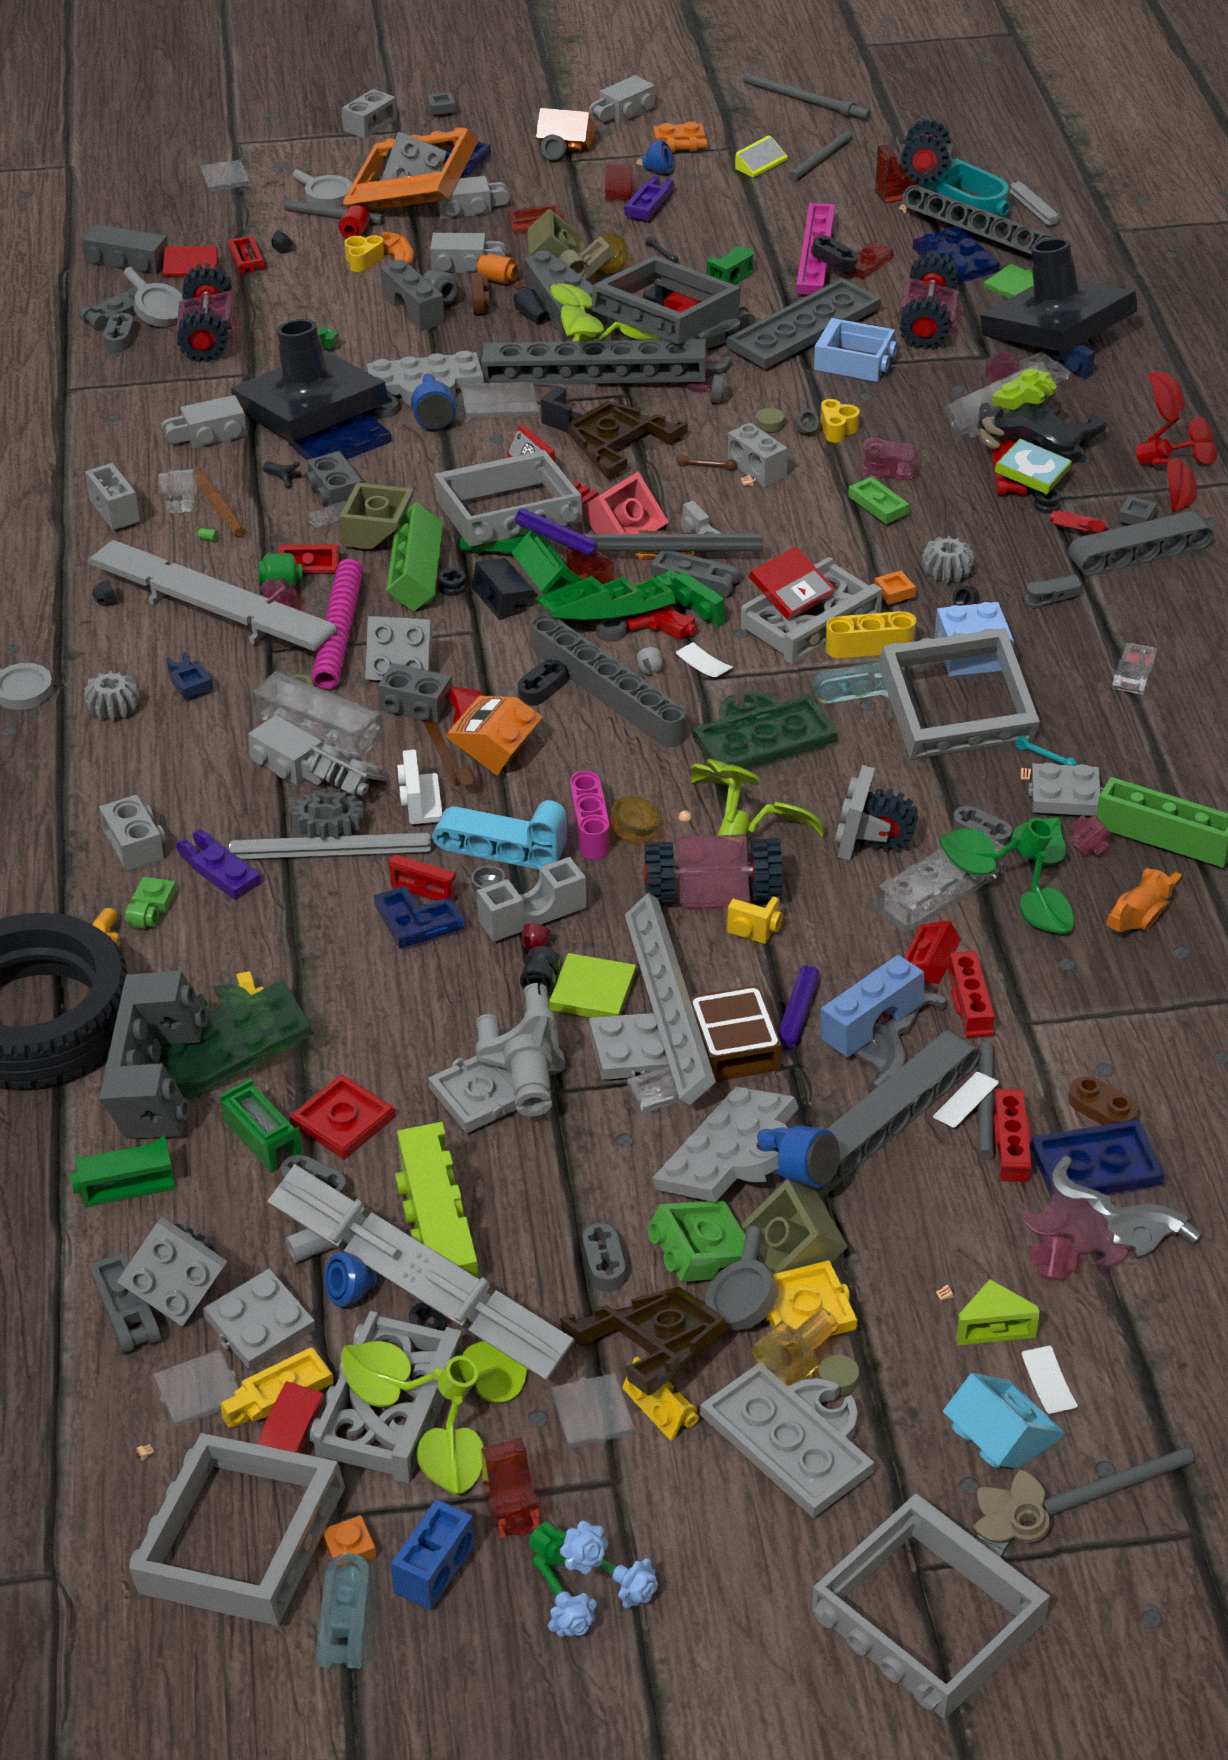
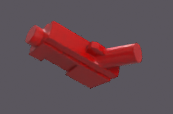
M1060 510L1052 511L1050 522L1056 526L1084 533L1095 534L1108 531L1109 529L1105 527L1106 521Z
M670 605L640 613V616L626 620L629 632L649 627L653 630L659 629L678 640H682L688 635L693 637L698 631L694 617L690 615L685 616L675 611L674 607Z

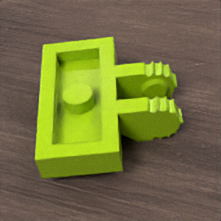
M1035 368L1027 369L1019 377L1004 384L1000 390L991 395L993 405L1015 410L1025 402L1040 404L1044 401V396H1051L1056 392L1057 386L1052 380L1051 373L1038 371Z

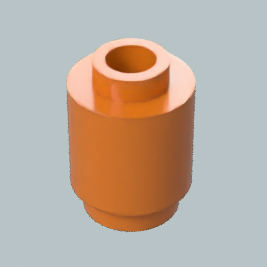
M487 254L479 258L477 273L481 272L482 278H487V281L509 285L517 278L518 266L513 258Z

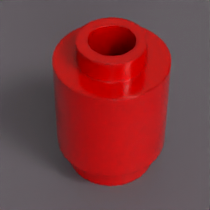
M355 205L346 210L338 224L339 232L344 238L362 236L370 222L367 209L363 206Z

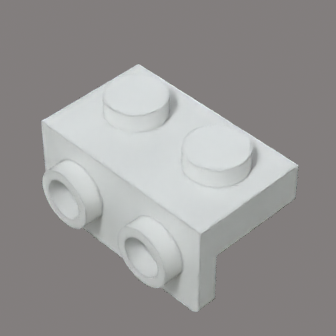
M416 750L403 751L404 764L397 765L399 785L405 784V786H399L401 806H408L409 823L439 822L442 816L438 775L436 773L419 775Z

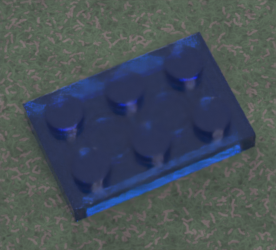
M958 226L949 227L936 233H928L923 237L913 239L912 249L919 255L923 254L926 258L927 252H932V256H935L936 252H941V258L946 254L949 256L948 262L952 259L955 261V267H958L959 270L957 284L1000 271V262Z
M366 411L295 442L290 440L288 442L305 460L338 451L347 460L391 443V432Z
M1139 1119L1031 1137L1030 1149L1053 1203L1068 1201L1057 1194L1051 1183L1052 1173L1064 1156L1071 1158V1163L1066 1170L1069 1180L1102 1194L1163 1185L1164 1172Z

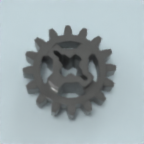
M330 790L328 794H323L320 791L312 795L306 794L304 795V800H295V806H291L292 828H297L298 834L308 833V838L320 837L321 840H325L327 836H332L335 839L344 834L349 836L351 835V829L359 830L360 824H364L362 801H357L356 796L347 798V792L334 793V790Z

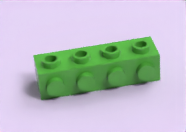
M415 502L406 510L398 528L394 532L386 589L399 604L405 605L413 612L422 605H428L436 594L435 585L438 576L437 568L440 559L439 552L443 522L418 502Z
M1110 777L1099 796L1095 827L1224 868L1228 861V813Z

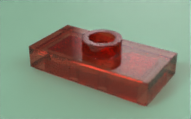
M555 204L507 211V219L512 232L528 230L549 208L563 219L559 206Z
M871 241L857 252L858 260L855 270L844 273L864 280L893 257L894 249Z

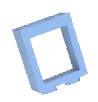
M831 318L815 345L814 370L878 382L882 373L888 371L890 359L895 358L898 342L894 341L895 330ZM839 347L847 348V349H852V350H857V351L868 352V353H873V354H877V355H872V354H866V353H861V352H856V351H851V350L840 349Z

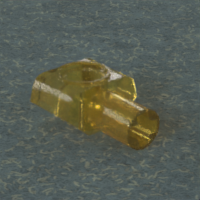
M820 1308L796 1330L782 1320L753 1345L751 1352L758 1362H761L787 1386H790L800 1380L808 1379L819 1369L814 1351L839 1329V1325L830 1312ZM783 1347H786L792 1356L789 1367L781 1359Z

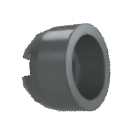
M808 409L798 413L794 419V426L797 431L803 434L815 431L819 425L817 414ZM808 417L810 421L803 426L801 422Z

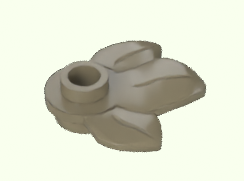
M1020 1470L1015 1475L1010 1490L989 1487L977 1489L978 1505L984 1517L976 1522L973 1529L982 1538L992 1542H1004L1015 1538L1021 1542L1032 1543L1042 1539L1049 1531V1515L1043 1508L1045 1491L1039 1481L1030 1473ZM1026 1521L1036 1523L1032 1526H1022Z

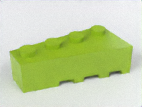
M438 1122L398 1130L401 1172L394 1173L398 1195H405L407 1199L402 1201L406 1224L413 1223L414 1229L410 1230V1236L478 1278L477 1259L467 1219L464 1217L459 1187L455 1185L450 1151L445 1149L443 1123Z

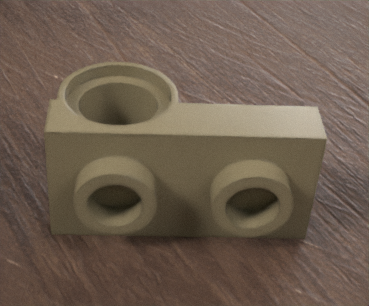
M599 236L581 254L575 250H566L559 256V260L569 268L577 263L572 270L588 281L590 276L598 268L607 264L616 252Z

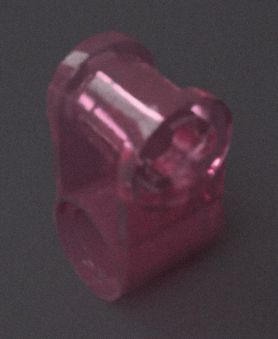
M870 438L864 441L863 451L865 452V458L860 467L862 473L871 477H885L900 481L908 480L914 475L918 459V450L910 443L887 441L880 438Z

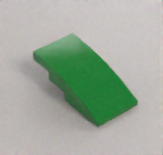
M593 576L536 597L537 603L551 617L581 620L616 618L643 613L676 603L673 591L656 579V577L634 585L624 576L605 584H601Z

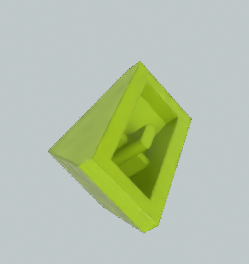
M989 1279L959 1313L956 1334L957 1346L1036 1338L1040 1313L1038 1306Z

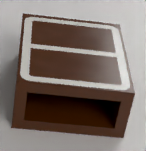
M759 985L689 996L716 1082L781 1070L782 1045Z

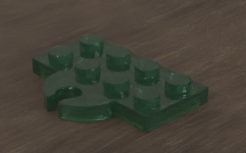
M743 691V702L747 705L746 707L737 705L736 697L730 695L720 705L718 721L692 728V738L707 759L718 760L727 765H735L744 769L838 741V731L809 694L780 703L776 698L764 692Z
M284 979L253 995H250L245 988L234 984L214 986L215 994L219 1001H222V1004L215 1009H208L209 1005L201 993L197 996L201 1005L206 1007L208 1013L207 1026L203 1027L200 1042L160 1045V1059L171 1078L175 1079L176 1085L184 1098L190 1100L314 1034Z

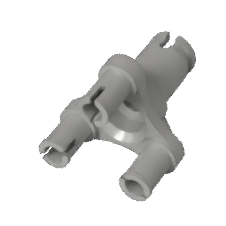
M538 983L530 984L524 989L523 993L527 1011L522 1021L511 1031L500 1036L498 1017L492 1014L481 1015L476 1020L478 1042L476 1044L477 1061L486 1066L506 1068L512 1074L515 1106L520 1114L529 1117L539 1116L550 1110L552 1099L549 1075H556L565 1068L564 1053L559 1049L558 1028L554 1026L553 1012L548 1007L547 988L541 984L539 995Z

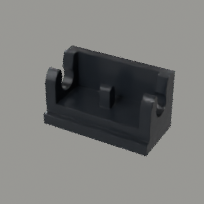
M506 558L476 562L472 589L497 619L502 620L506 616L524 613L527 608L524 605L515 606V603L520 599L531 598L533 589Z

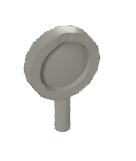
M298 169L292 175L294 179L305 184L306 201L311 204L340 207L352 186L350 180L337 175H324L314 178Z
M132 267L124 270L123 274L138 289L134 298V311L140 319L158 327H169L180 322L186 309L185 300L183 301L181 292L172 286L162 283L147 284Z
M18 663L4 669L0 668V705L11 710H26L39 706L52 696L54 689L50 671L45 667L35 663Z

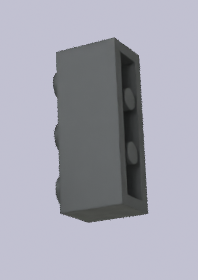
M95 224L81 239L85 263L121 269L132 267L134 271L158 274L163 268L164 250L168 246L166 235Z

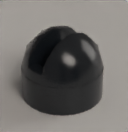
M279 229L271 239L272 247L280 253L286 252L294 244V241Z
M109 579L95 585L92 595L99 605L106 606L117 602Z
M971 586L958 587L953 593L954 605L963 606L969 602V605L979 604L980 595Z

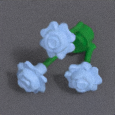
M583 1520L579 1522L577 1529L570 1528L566 1533L553 1523L547 1521L536 1527L529 1540L530 1549L536 1554L532 1564L542 1572L556 1596L555 1604L557 1606L553 1607L550 1611L552 1618L548 1624L549 1630L552 1632L556 1631L559 1637L584 1635L595 1619L594 1610L597 1606L595 1599H589L586 1593L572 1597L569 1592H564L549 1567L550 1565L565 1564L567 1569L578 1570L584 1575L591 1571L592 1566L599 1567L613 1575V1580L621 1584L618 1597L622 1599L623 1607L629 1609L632 1605L638 1606L640 1603L649 1602L652 1594L657 1590L658 1583L655 1569L651 1568V1560L645 1558L642 1562L636 1561L630 1569L623 1565L615 1566L603 1559L605 1549L608 1547V1540L602 1537L604 1533L603 1527L600 1525L591 1526Z

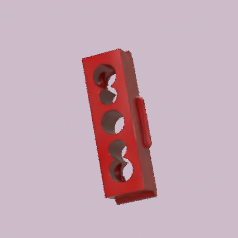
M976 951L950 953L948 974L952 985L951 994L956 1012L960 1015L966 1038L993 1036L995 1016Z
M995 1089L993 1112L1000 1181L1028 1182L1031 1170L1029 1144L1032 1139L1030 1120L1025 1110L1023 1089Z

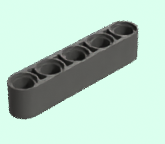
M1188 511L1077 538L1069 546L1068 555L1084 575L1094 576L1201 550L1211 543L1214 532L1197 512Z

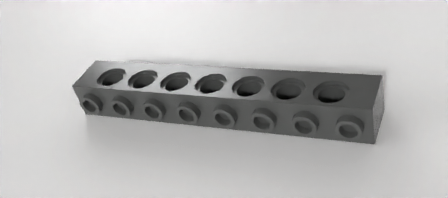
M688 339L680 344L668 340L484 343L481 365L484 385L706 382L707 349L706 339Z

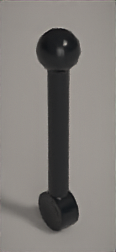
M646 238V246L654 247L669 261L678 263V257L674 254L671 255L658 245L656 238Z

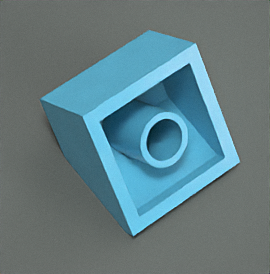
M970 1373L943 1410L953 1421L952 1429L962 1438L968 1441L972 1440L981 1448L980 1456L995 1468L1003 1466L1018 1469L1061 1440L1065 1435V1432L1007 1379Z

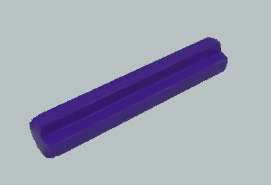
M524 508L519 509L515 522L518 525L580 553L592 557L598 548V543L595 540Z
M804 965L800 968L778 1031L782 1047L792 1049L796 1046L819 979V971L815 966L810 968Z

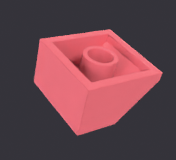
M639 472L634 473L582 506V513L596 534H651L669 523Z

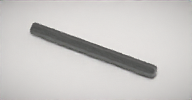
M761 534L584 535L598 543L596 551H761L763 549V535Z

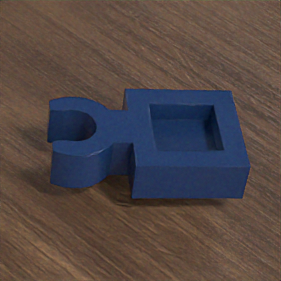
M1079 344L1067 352L1055 350L1050 353V357L1053 360L1065 361L1064 369L1083 379L1092 376L1095 351Z
M182 653L183 661L179 663L173 662L170 657L166 658L171 682L183 699L197 696L213 689L210 676L199 662L191 665V658L188 653Z

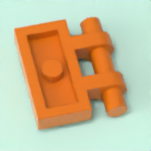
M686 122L685 124L677 125L663 123L660 126H653L654 142L659 139L664 140L669 145L672 153H675V150L697 152V149H707V139L705 138L702 123Z

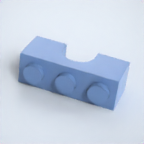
M900 955L893 957L820 1008L822 1040L845 1057L852 1055L873 1040L874 1024L883 1011L899 1021L924 1003V971Z

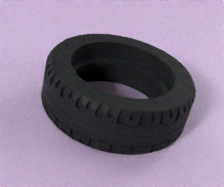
M25 913L0 919V986L25 977L55 975L74 979L91 989L76 1007L53 1020L29 1026L0 1025V1089L38 1090L61 1085L87 1074L108 1058L125 977L128 972L124 956H122L118 945L111 937L94 925L72 916L55 913Z

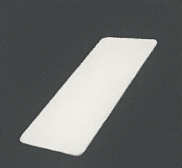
M976 1072L934 1114L933 1118L953 1128L956 1127L999 1082L985 1074Z

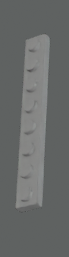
M648 892L625 914V918L679 1099L691 1105L702 1094L706 1093L716 1081L659 900Z

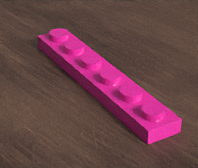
M809 203L796 294L808 296L824 288L827 264L811 254V248L815 237L828 236L831 238L835 204Z

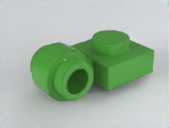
M143 877L131 899L132 903H129L125 914L126 923L131 924L133 928L147 930L149 927H155L158 922L159 913L166 914L177 893L176 882Z

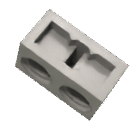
M372 89L341 108L343 131L366 139L397 120L396 97Z
M752 423L742 425L728 432L727 461L729 459L736 461L737 469L747 476H754L756 482L764 488L787 477L788 448Z
M138 795L99 806L103 832L125 871L164 859L162 845L166 844L164 831L160 825L155 826L150 806H144Z

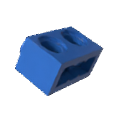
M435 1499L391 1562L394 1593L432 1610L475 1546L473 1516Z

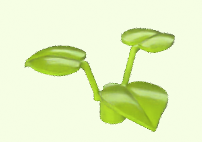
M552 284L550 288L553 297L558 302L564 304L561 309V320L566 335H575L572 341H604L617 328H620L621 332L635 339L661 340L656 335L620 321L614 322L598 339H595L596 334H601L604 327L597 318L585 312V308L592 309V297L583 289L570 284Z
M708 759L707 766L702 764L692 765L691 783L706 782L729 785L725 815L716 840L721 843L741 848L747 831L754 833L757 824L768 813H774L779 817L811 827L823 837L824 827L815 815L802 808L775 802L774 805H765L750 823L748 821L750 815L737 809L740 790L745 786L743 782L759 785L760 778L744 768L727 765L714 759Z
M371 1341L358 1345H345L341 1353L343 1373L350 1388L361 1400L373 1406L389 1407L396 1403L400 1395V1389L410 1391L433 1380H437L440 1393L446 1399L452 1400V1405L446 1422V1430L433 1428L427 1431L419 1441L417 1446L418 1464L431 1481L451 1494L461 1495L468 1491L481 1473L484 1463V1447L480 1437L474 1430L470 1428L454 1430V1422L459 1406L462 1403V1398L475 1385L477 1394L485 1401L491 1403L509 1402L521 1391L525 1382L527 1368L483 1341L468 1347L462 1356L450 1359L443 1370L435 1368L430 1374L411 1382H405L411 1372L410 1362L405 1352L394 1344Z

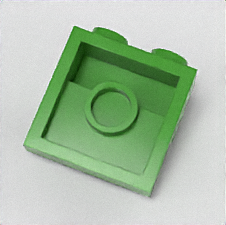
M725 1201L659 1204L652 1221L649 1223L648 1237L653 1244L660 1245L664 1252V1265L669 1272H675L681 1282L713 1280L719 1268H726L732 1263L741 1261L746 1235Z

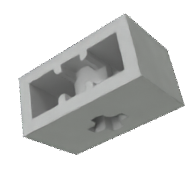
M113 463L85 471L89 500L112 530L125 528L130 524L140 521L136 492Z

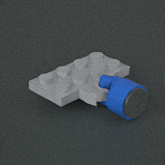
M459 351L453 355L436 353L424 358L407 356L401 360L389 361L378 359L373 363H366L368 373L385 381L387 394H401L404 402L412 407L418 424L429 430L445 428L453 421L456 414L454 401L456 389L484 386L483 373L476 352Z
M735 1087L696 1131L687 1138L675 1154L666 1161L664 1166L653 1176L652 1180L656 1190L716 1202L737 1178L749 1182H767L765 1175L769 1173L782 1175L785 1180L790 1179L802 1185L823 1187L830 1182L838 1169L840 1148L835 1135L829 1130L796 1125L790 1129L787 1128L786 1122L799 1109L795 1097Z

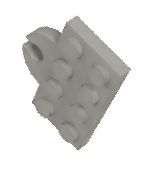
M759 1362L700 1404V1415L813 1518L874 1473L875 1462L850 1441L854 1436L858 1417L856 1403L852 1395L845 1397L843 1405L837 1409H827L821 1405V1403L835 1400L839 1396L840 1385L835 1382L815 1378L800 1380L787 1386L765 1365Z

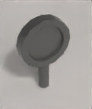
M749 1226L747 1228L741 1261L732 1263L720 1271L710 1283L705 1295V1305L725 1318L726 1331L752 1328L765 1319L773 1309L778 1297V1282L773 1273L766 1265L757 1261L762 1230L756 1226Z

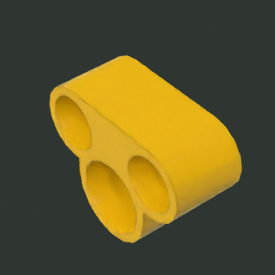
M372 235L367 238L352 236L344 242L345 257L349 262L350 270L353 272H363L384 258V241L381 236Z
M826 399L821 402L820 423L826 440L838 443L845 439V435L854 434L859 430L860 410L858 407L850 404L841 405L835 399Z

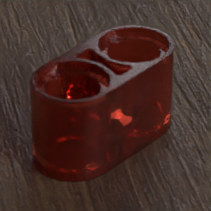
M607 164L605 200H630L632 193V164Z
M567 548L566 565L570 571L583 579L593 576L601 584L614 580V564L610 558L596 550L592 557H589L572 548Z

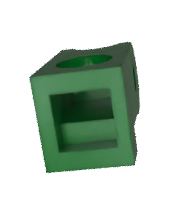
M739 246L733 248L731 253L720 259L713 256L706 260V275L736 285L753 273L754 251L749 247Z

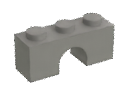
M571 857L540 867L537 884L525 894L519 895L508 879L476 890L478 921L493 942L522 932L525 924L541 925L586 908V877Z

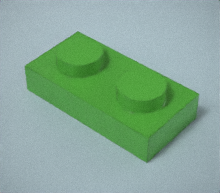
M873 477L849 486L848 497L885 524L909 514V503Z

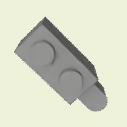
M634 75L600 90L599 100L590 105L589 113L593 117L598 116L599 120L603 122L611 119L620 124L655 108V85Z
M486 176L459 178L449 200L436 201L440 219L491 214V206L507 204L510 196L506 184L502 182L488 183Z
M433 233L430 248L431 268L448 273H477V263L482 255L494 254L505 257L506 245L500 241H486L485 233Z
M235 395L180 407L181 416L166 419L161 425L168 442L175 444L189 441L192 449L247 437L245 413Z
M274 715L248 733L249 753L251 759L257 764L263 765L275 772L279 777L285 778L297 786L306 779L316 785L324 781V779L310 773L309 768L306 767L308 758L311 755L315 756L317 753L310 749V746L323 747L322 741L278 715Z

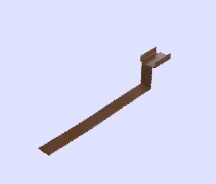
M422 720L455 786L474 784L476 779L469 763L468 767L459 769L436 722Z

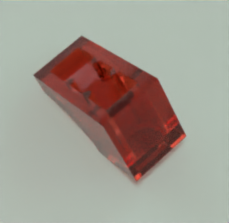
M887 144L878 146L875 185L876 194L885 204L903 201L905 190L909 186H917V181L914 182L910 176L907 177L905 175L902 164H898V156Z
M522 1437L481 1448L484 1500L499 1539L511 1535H523L531 1529L540 1525L539 1503L534 1491L528 1465L527 1450Z

